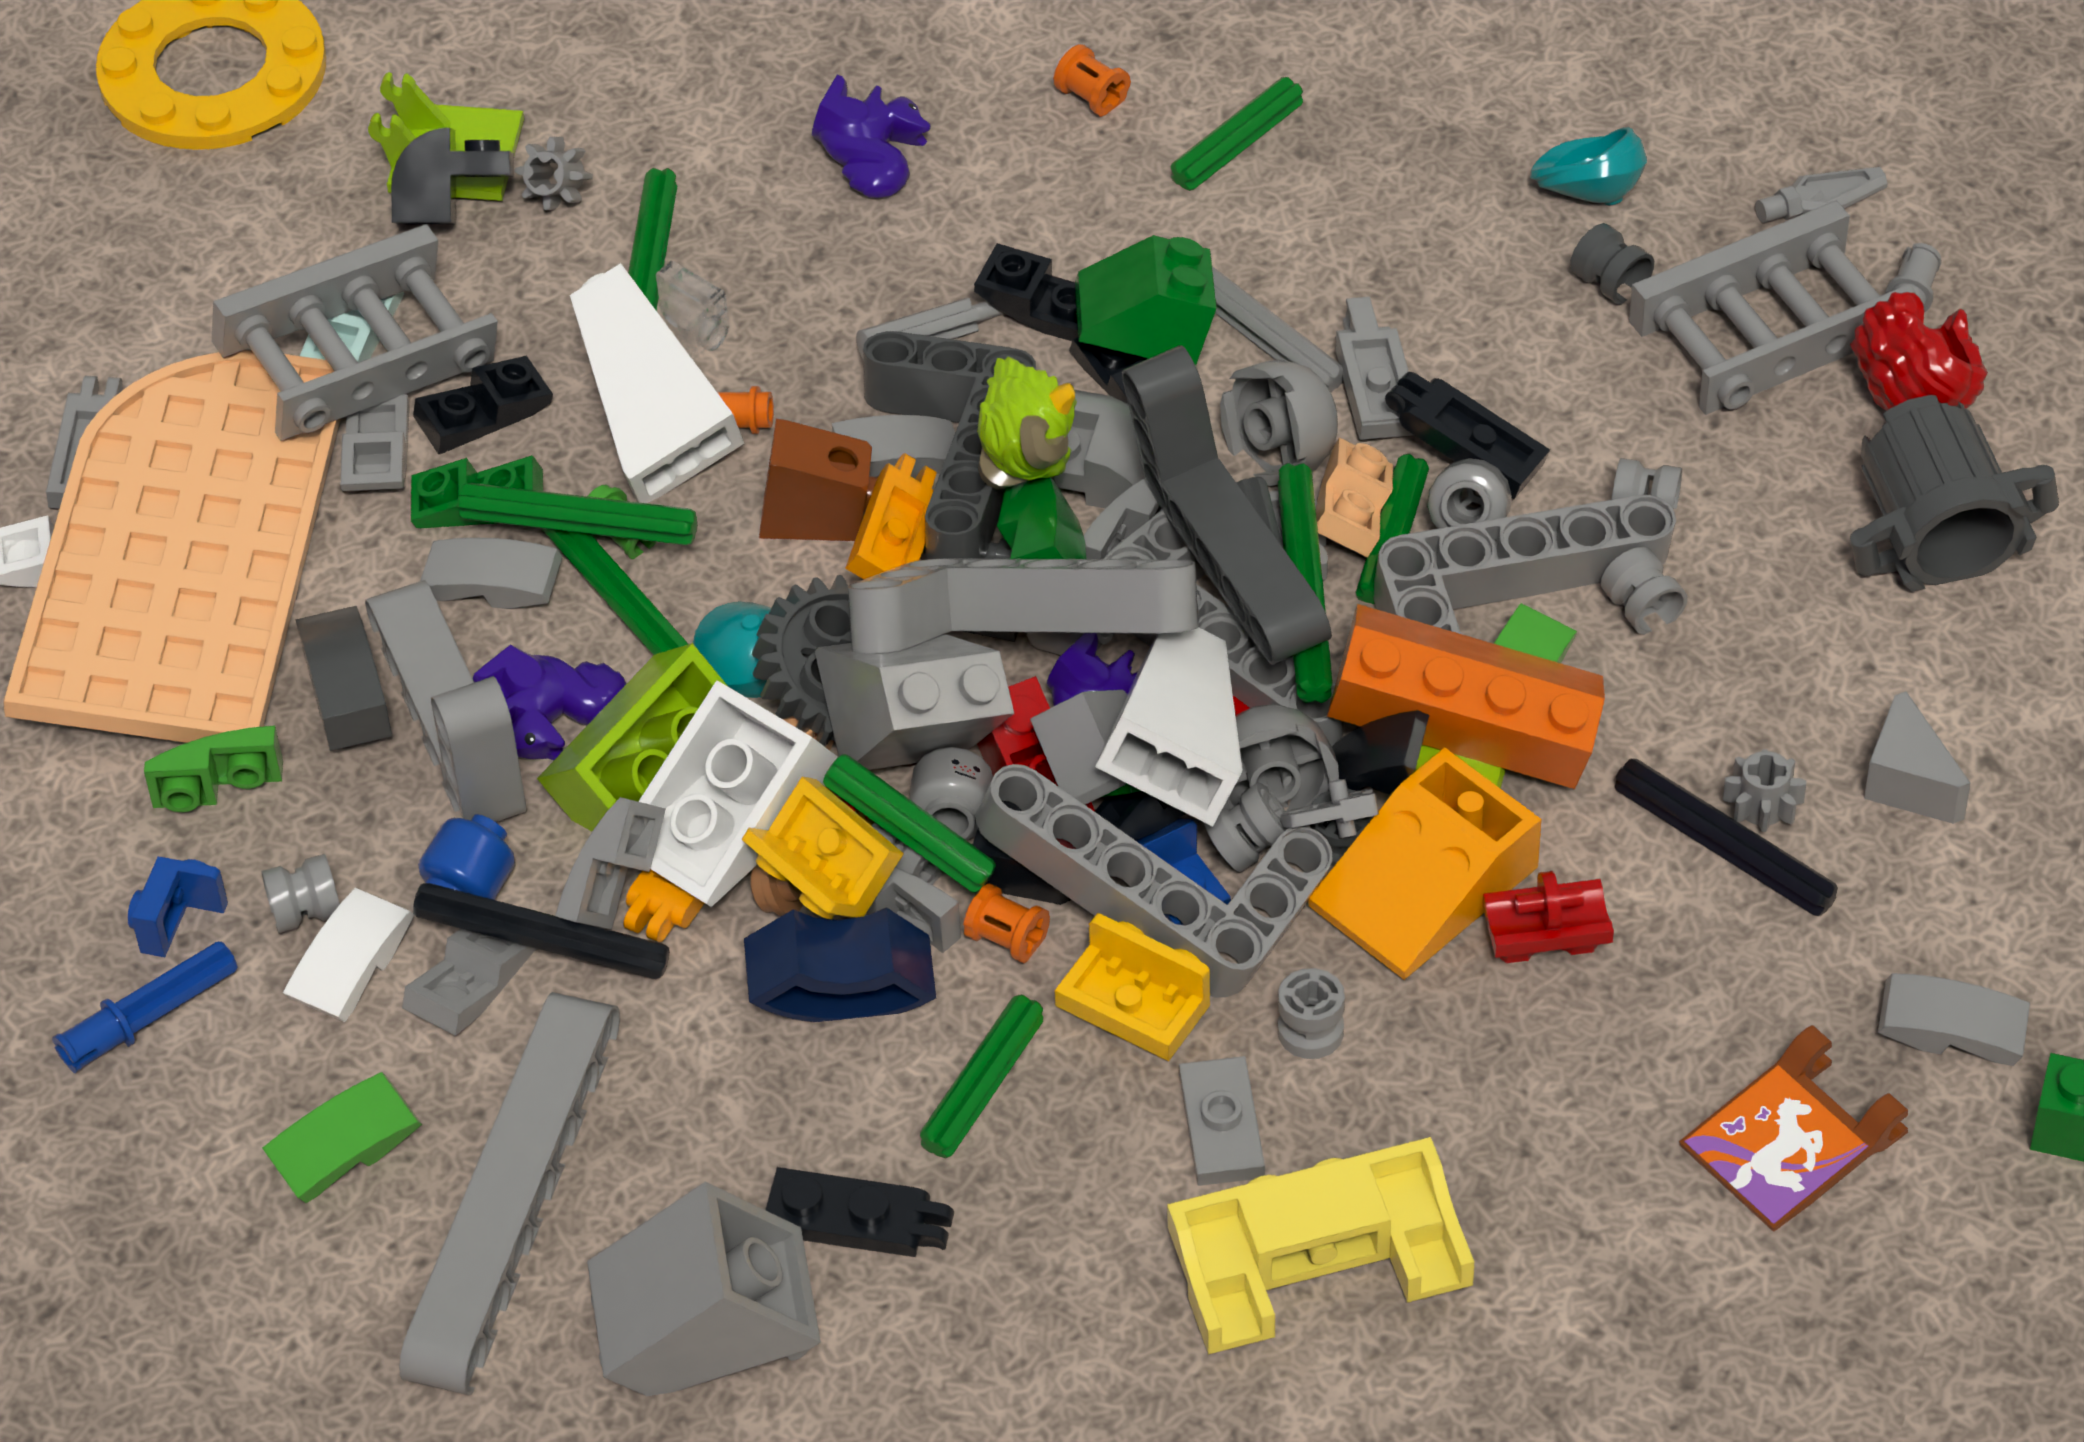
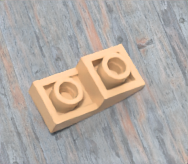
M1339 437L1331 452L1316 505L1318 533L1367 558L1380 539V511L1393 491V464L1388 462L1387 458L1379 450L1364 443L1354 445Z

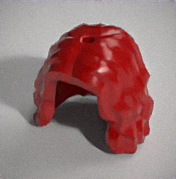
M1893 292L1888 301H1879L1874 307L1865 310L1863 324L1855 329V339L1850 343V346L1858 358V366L1867 381L1869 392L1878 406L1887 411L1909 399L1927 395H1936L1939 403H1948L1950 406L1957 407L1958 402L1964 405L1965 409L1976 401V398L1984 389V380L1988 372L1982 362L1979 346L1972 342V337L1969 335L1967 314L1963 309H1958L1949 315L1943 325L1934 329L1928 328L1923 324L1924 306L1919 296L1915 293Z

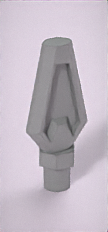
M1881 167L1799 176L1792 186L1779 189L1774 196L1757 200L1755 210L1758 219L1765 223L1783 217L1785 220H1789L1836 200L1845 209L1887 188L1888 183Z

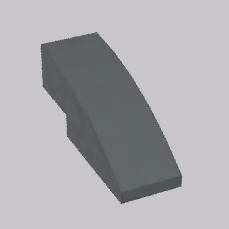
M357 606L295 619L329 750L332 751L391 737L392 732L386 702Z

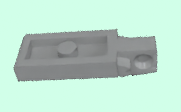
M1370 297L1346 298L1347 311L1346 317L1343 318L1344 330L1336 331L1335 350L1338 362L1343 368L1342 377L1359 440L1411 436L1413 434L1401 425L1400 415L1390 409L1385 401L1386 394L1397 385L1405 373L1409 372L1397 328L1390 329V326L1378 327Z

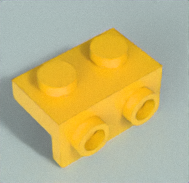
M801 777L769 830L749 827L742 837V840L759 854L755 861L760 868L779 880L790 881L802 892L799 897L800 902L815 914L826 919H833L835 915L856 918L864 917L904 854L817 779Z
M1097 913L1089 923V946L1055 989V1006L1170 1061L1210 1006V969L1187 950L1173 949L1144 935L1133 924L1124 921L1117 922Z

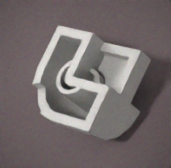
M1074 390L1077 404L1074 411L1073 424L1068 433V447L1071 449V454L1066 463L1065 472L1059 476H1053L1052 479L1058 488L1085 492L1086 505L1106 509L1127 489L1145 478L1129 405L1109 395Z

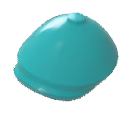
M1623 127L1605 136L1575 139L1551 148L1533 165L1530 178L1536 180L1540 188L1583 201L1605 203L1610 206L1620 203L1623 197L1637 184L1646 166L1647 156L1642 140L1635 134L1633 129Z
M738 601L718 606L710 611L695 630L693 644L729 688L744 697L758 698L761 697L760 694L767 680L753 677V671L759 659L752 656V650L758 639L756 634L765 615L769 614L771 607L753 602Z

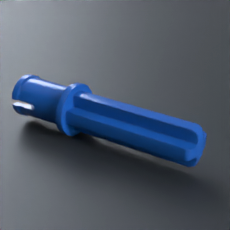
M222 941L215 942L118 1002L114 1003L110 999L101 1001V1010L65 1032L58 1033L52 1037V1041L56 1045V1052L73 1073H77L82 1067L123 1042L128 1047L135 1043V1032L234 973L238 968L234 956Z

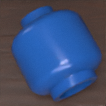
M475 814L471 820L464 818L448 819L440 826L419 860L420 876L425 883L495 900L515 866L514 853L504 841L507 837V832L497 822L479 814Z

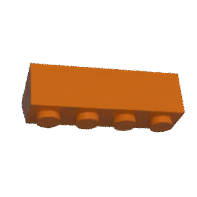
M1357 604L1327 717L1363 726L1383 717L1418 710L1429 715L1422 745L1439 750L1445 747L1456 755L1575 789L1593 751L1605 700L1604 679L1599 674Z

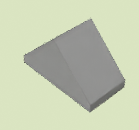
M1124 690L1082 692L1030 718L1058 787L1084 805L1126 785L1124 781L1095 767L1127 697V693Z
M1905 691L1895 695L1869 763L1864 799L1952 824L1964 820L1970 781L1909 694Z

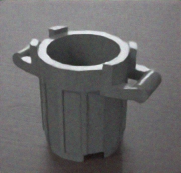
M1936 395L1909 399L1888 409L1883 414L1887 423L1882 426V429L1872 440L1866 437V435L1863 437L1861 445V457L1864 461L1863 465H1861L1862 471L1883 516L1863 528H1858L1850 536L1856 570L1861 575L1870 576L1878 573L1898 571L1904 585L1912 592L1926 589L1923 583L1939 585L1983 576L1998 568L2016 550L2019 556L2031 551L2037 536L2030 523L2035 522L2047 513L2055 511L2059 506L2054 469L2048 465H2038L2036 467L2020 468L2002 473L1980 425L1976 424L1971 412L1965 409L1964 405L1958 402L1957 407L1950 406L1948 403H1939ZM2032 488L2033 499L2027 501L2023 491ZM1889 538L1893 548L1878 553L1876 542Z

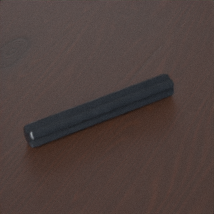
M1631 758L1619 769L1615 788L1619 793L1814 916H1821L1833 905L1838 887L1830 879L1642 761Z
M431 883L420 884L415 895L413 914L418 918L652 979L661 978L667 968L670 951L669 947L662 943L555 917L554 915Z

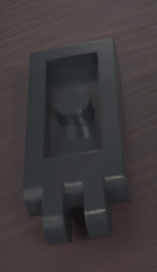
M1407 372L1385 396L1388 407L1400 415L1399 420L1403 428L1456 462L1468 458L1485 460L1497 467L1508 480L1513 500L1541 469L1550 452L1549 448L1442 379L1434 378L1429 382L1414 372Z
M780 1167L776 1169L765 1209L801 1227L803 1241L916 1257L918 1246L936 1247L945 1250L949 1233L940 1226L951 1227L954 1217V1210L949 1205L930 1201L929 1193L920 1188Z

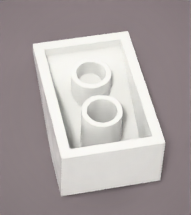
M716 680L639 800L642 803L666 808L650 869L712 907L758 865L755 860L759 854L742 840L747 829L750 827L769 830L801 777L817 779L824 785L825 774L838 756L813 737Z

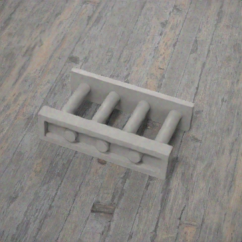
M1837 200L1632 284L1630 324L1641 337L1660 329L1671 331L1703 370L1699 408L1705 415L1724 407L1727 409L1739 408L1759 392L1854 353L1850 343L1855 339V329L1863 324L1866 309L1874 307L1879 301H1888L1893 292L1916 294L1914 288L1907 284L1880 296L1844 253L1846 250L1850 215ZM1813 266L1825 268L1857 306L1829 317L1793 274ZM1762 287L1774 289L1805 327L1777 338L1744 299L1743 295ZM1711 308L1723 310L1754 349L1726 360L1691 317Z
M427 224L213 301L212 343L221 356L224 358L245 349H251L281 391L277 393L275 433L280 441L303 432H314L332 421L457 374L472 372L473 367L482 366L494 361L498 321L492 313L466 323L461 320L433 281L435 280L438 239ZM403 291H412L441 332L411 343L381 300ZM352 310H359L388 352L358 363L327 319ZM297 330H306L334 372L304 383L274 339Z

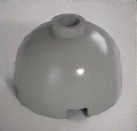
M1285 360L1266 361L1235 371L1229 378L1236 379L1233 389L1224 392L1220 402L1221 427L1230 453L1235 456L1243 449L1266 471L1253 475L1264 478L1267 486L1270 487L1278 484L1279 469L1286 463L1294 466L1304 463L1312 471L1316 470L1333 449L1338 433L1336 404L1323 380L1309 367ZM1280 446L1283 464L1276 466L1268 464L1258 457L1259 450L1265 451Z
M1270 704L1254 706L1235 715L1243 770L1223 808L1231 809L1240 803L1241 794L1257 782L1265 785L1275 795L1283 808L1288 807L1287 811L1312 805L1313 801L1321 793L1329 790L1328 782L1339 779L1338 762L1331 744L1319 724L1303 712L1286 706Z

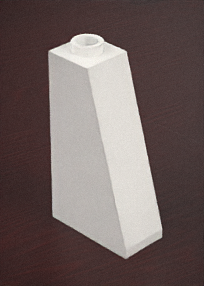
M621 263L606 273L594 275L583 284L582 288L570 295L621 466L638 503H648L663 496L744 444L731 410Z
M1199 627L1185 632L1159 633L1156 635L1139 668L1095 767L1212 827L1243 770L1226 641Z

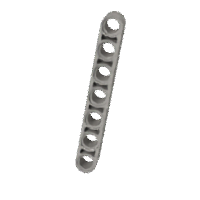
M554 992L548 995L407 1331L399 1364L402 1380L466 1395H471L474 1392L475 1387L469 1386L476 1367H484L498 1330L492 1329L499 1310L506 1312L521 1275L515 1273L522 1254L529 1256L543 1221L542 1218L537 1217L544 1199H552L565 1164L559 1163L566 1145L573 1146L587 1112V1110L581 1109L588 1091L595 1093L609 1058L603 1056L609 1039L616 1040L620 1023L618 1006Z

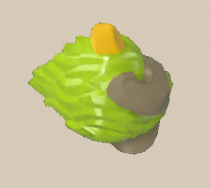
M1008 356L1005 360L997 358L994 366V375L987 380L989 388L984 402L980 404L977 432L982 444L978 465L981 479L989 487L999 490L1028 480L1059 476L1065 472L1066 463L1071 454V449L1068 447V433L1073 424L1074 411L1077 404L1073 386L1070 383L1058 386L1055 376L1048 377L1045 370H1035L1033 367H1026L1012 357Z

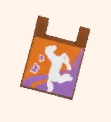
M1814 1025L1803 1030L1792 1041L1776 1064L1679 1141V1145L1773 1232L1814 1203L1868 1157L1877 1152L1884 1151L1908 1133V1128L1900 1122L1908 1116V1109L1890 1093L1878 1099L1869 1108L1861 1121L1857 1122L1812 1081L1813 1078L1832 1065V1060L1824 1054L1832 1047V1042Z

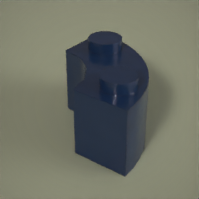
M887 907L864 917L843 920L814 918L793 909L744 938L749 1003L776 1015L806 1022H823L900 1014L936 999L929 934Z

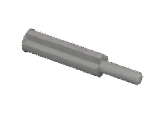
M964 298L859 330L856 334L857 348L864 361V343L876 333L897 331L956 339L978 332V322L1004 315L1005 313L987 301L972 305L970 298Z

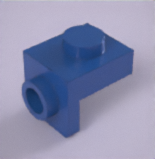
M157 857L143 891L137 890L133 894L128 909V925L135 931L140 953L166 957L187 907L218 913L225 912L228 901L220 870L198 860L187 859L181 861Z

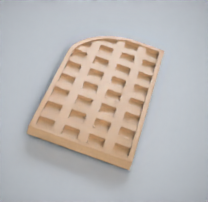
M243 350L224 358L217 352L176 362L144 376L114 396L91 420L79 440L5 694V717L185 743L227 731L263 727L341 418L325 424L314 432H303L280 441L275 433L277 393L281 391L252 350ZM284 354L304 383L334 372L327 360Z

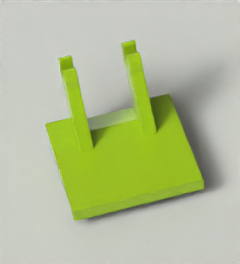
M388 72L383 76L380 92L385 99L393 102L398 116L393 114L390 128H385L382 125L381 115L379 113L374 114L369 123L368 133L372 139L381 143L390 163L391 171L387 182L388 193H391L393 171L403 150L420 135L435 129L450 127L455 130L456 151H465V140H500V151H510L515 156L524 122L523 111L437 105L417 86L416 81L409 74H404L401 83L402 88L395 86L392 73ZM456 177V198L502 201L509 177Z

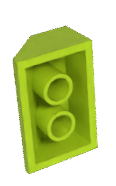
M693 643L653 655L542 772L537 780L572 821L593 831L605 813L620 797L639 802L716 680L726 686L727 684Z

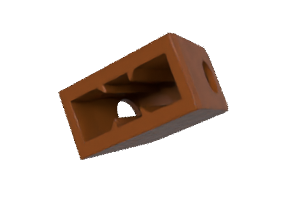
M776 419L759 538L855 541L862 522L863 512L865 513L878 478L869 476L872 446L865 440L788 420Z

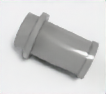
M1915 243L1912 247L1913 250L1909 246L1905 249L1898 275L1889 281L1885 293L1910 284L1916 291V295L1921 299L1924 312L1930 309L1934 299L1931 287L1942 260L1941 255L1934 247L1924 243Z

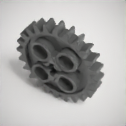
M842 575L836 576L830 590L818 577L812 579L807 592L795 584L791 587L786 600L778 597L756 634L758 639L752 650V656L759 659L753 671V677L767 680L760 694L762 699H780L781 702L775 715L781 719L794 716L798 720L796 728L804 733L813 730V732L817 733L816 740L824 747L830 740L835 741L815 650L818 647L852 643L848 584Z

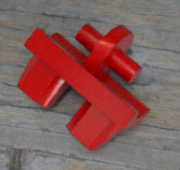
M1547 871L1538 873L1537 887L1483 894V908L1495 958L1500 957L1505 963L1529 961L1535 953L1553 950H1564L1570 955L1592 953L1600 944L1613 943L1614 929L1607 913L1601 879L1558 884L1555 873Z

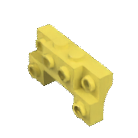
M1431 1137L1346 1159H1326L1311 1168L1280 1176L1264 1175L1251 1180L1245 1185L1167 1204L1168 1230L1188 1282V1300L1208 1355L1274 1338L1275 1313L1266 1290L1388 1258L1392 1262L1407 1303L1473 1286L1474 1259L1457 1219L1443 1167Z

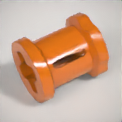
M1082 44L1072 47L1064 54L1055 69L1053 78L1054 86L1064 94L1075 93L1089 102L1090 109L1100 117L1108 114L1125 100L1131 84L1130 75L1122 68H1109L1095 59L1094 52Z
M989 883L984 885L978 894L974 896L967 909L963 924L964 935L975 941H979L984 937L1009 949L1013 959L1026 963L1046 937L1050 923V914L1048 910L1036 905L1029 909L1003 897L1002 889Z

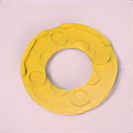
M141 0L130 9L123 11L106 33L97 54L96 76L105 106H108L110 111L121 121V125L131 133L150 142L167 147L192 150L217 149L252 141L253 135L268 130L279 123L283 126L303 111L311 102L323 81L326 70V50L322 31L316 18L299 0ZM228 25L242 29L261 40L262 45L266 49L265 63L253 79L238 89L219 95L192 96L174 91L163 83L156 73L157 58L168 43L174 39L183 38L193 30L204 26L213 28V26Z

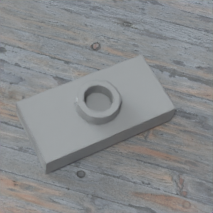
M1246 1057L1179 1064V1078L1197 1185L1253 1180L1264 1176L1265 1163Z

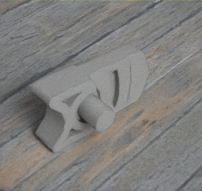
M1346 779L1330 781L1328 786L1332 801L1296 808L1282 813L1283 827L1296 828L1336 819L1339 838L1354 836L1357 834L1354 820L1379 814L1375 793H1373L1372 789L1348 793Z

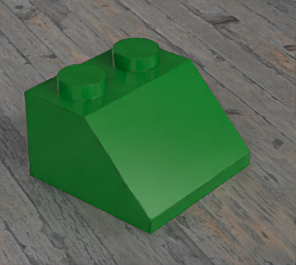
M1152 235L1078 271L1075 280L1079 342L1145 358H1151L1178 345H1182L1188 351L1195 366L1197 365L1217 309L1210 249L1203 248L1197 242L1185 237L1167 239Z

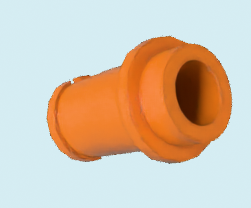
M751 386L750 392H717L733 413L738 428H750L752 434H759L760 428H772L774 403L771 392H761L759 386Z

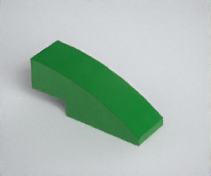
M1052 477L1028 480L1005 489L997 528L1012 549L1010 559H1087L1086 544L1080 522Z

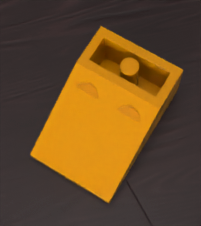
M1445 747L1396 788L1378 811L1379 814L1372 818L1308 900V906L1403 980L1409 977L1484 913V893L1512 890L1538 868L1542 819Z

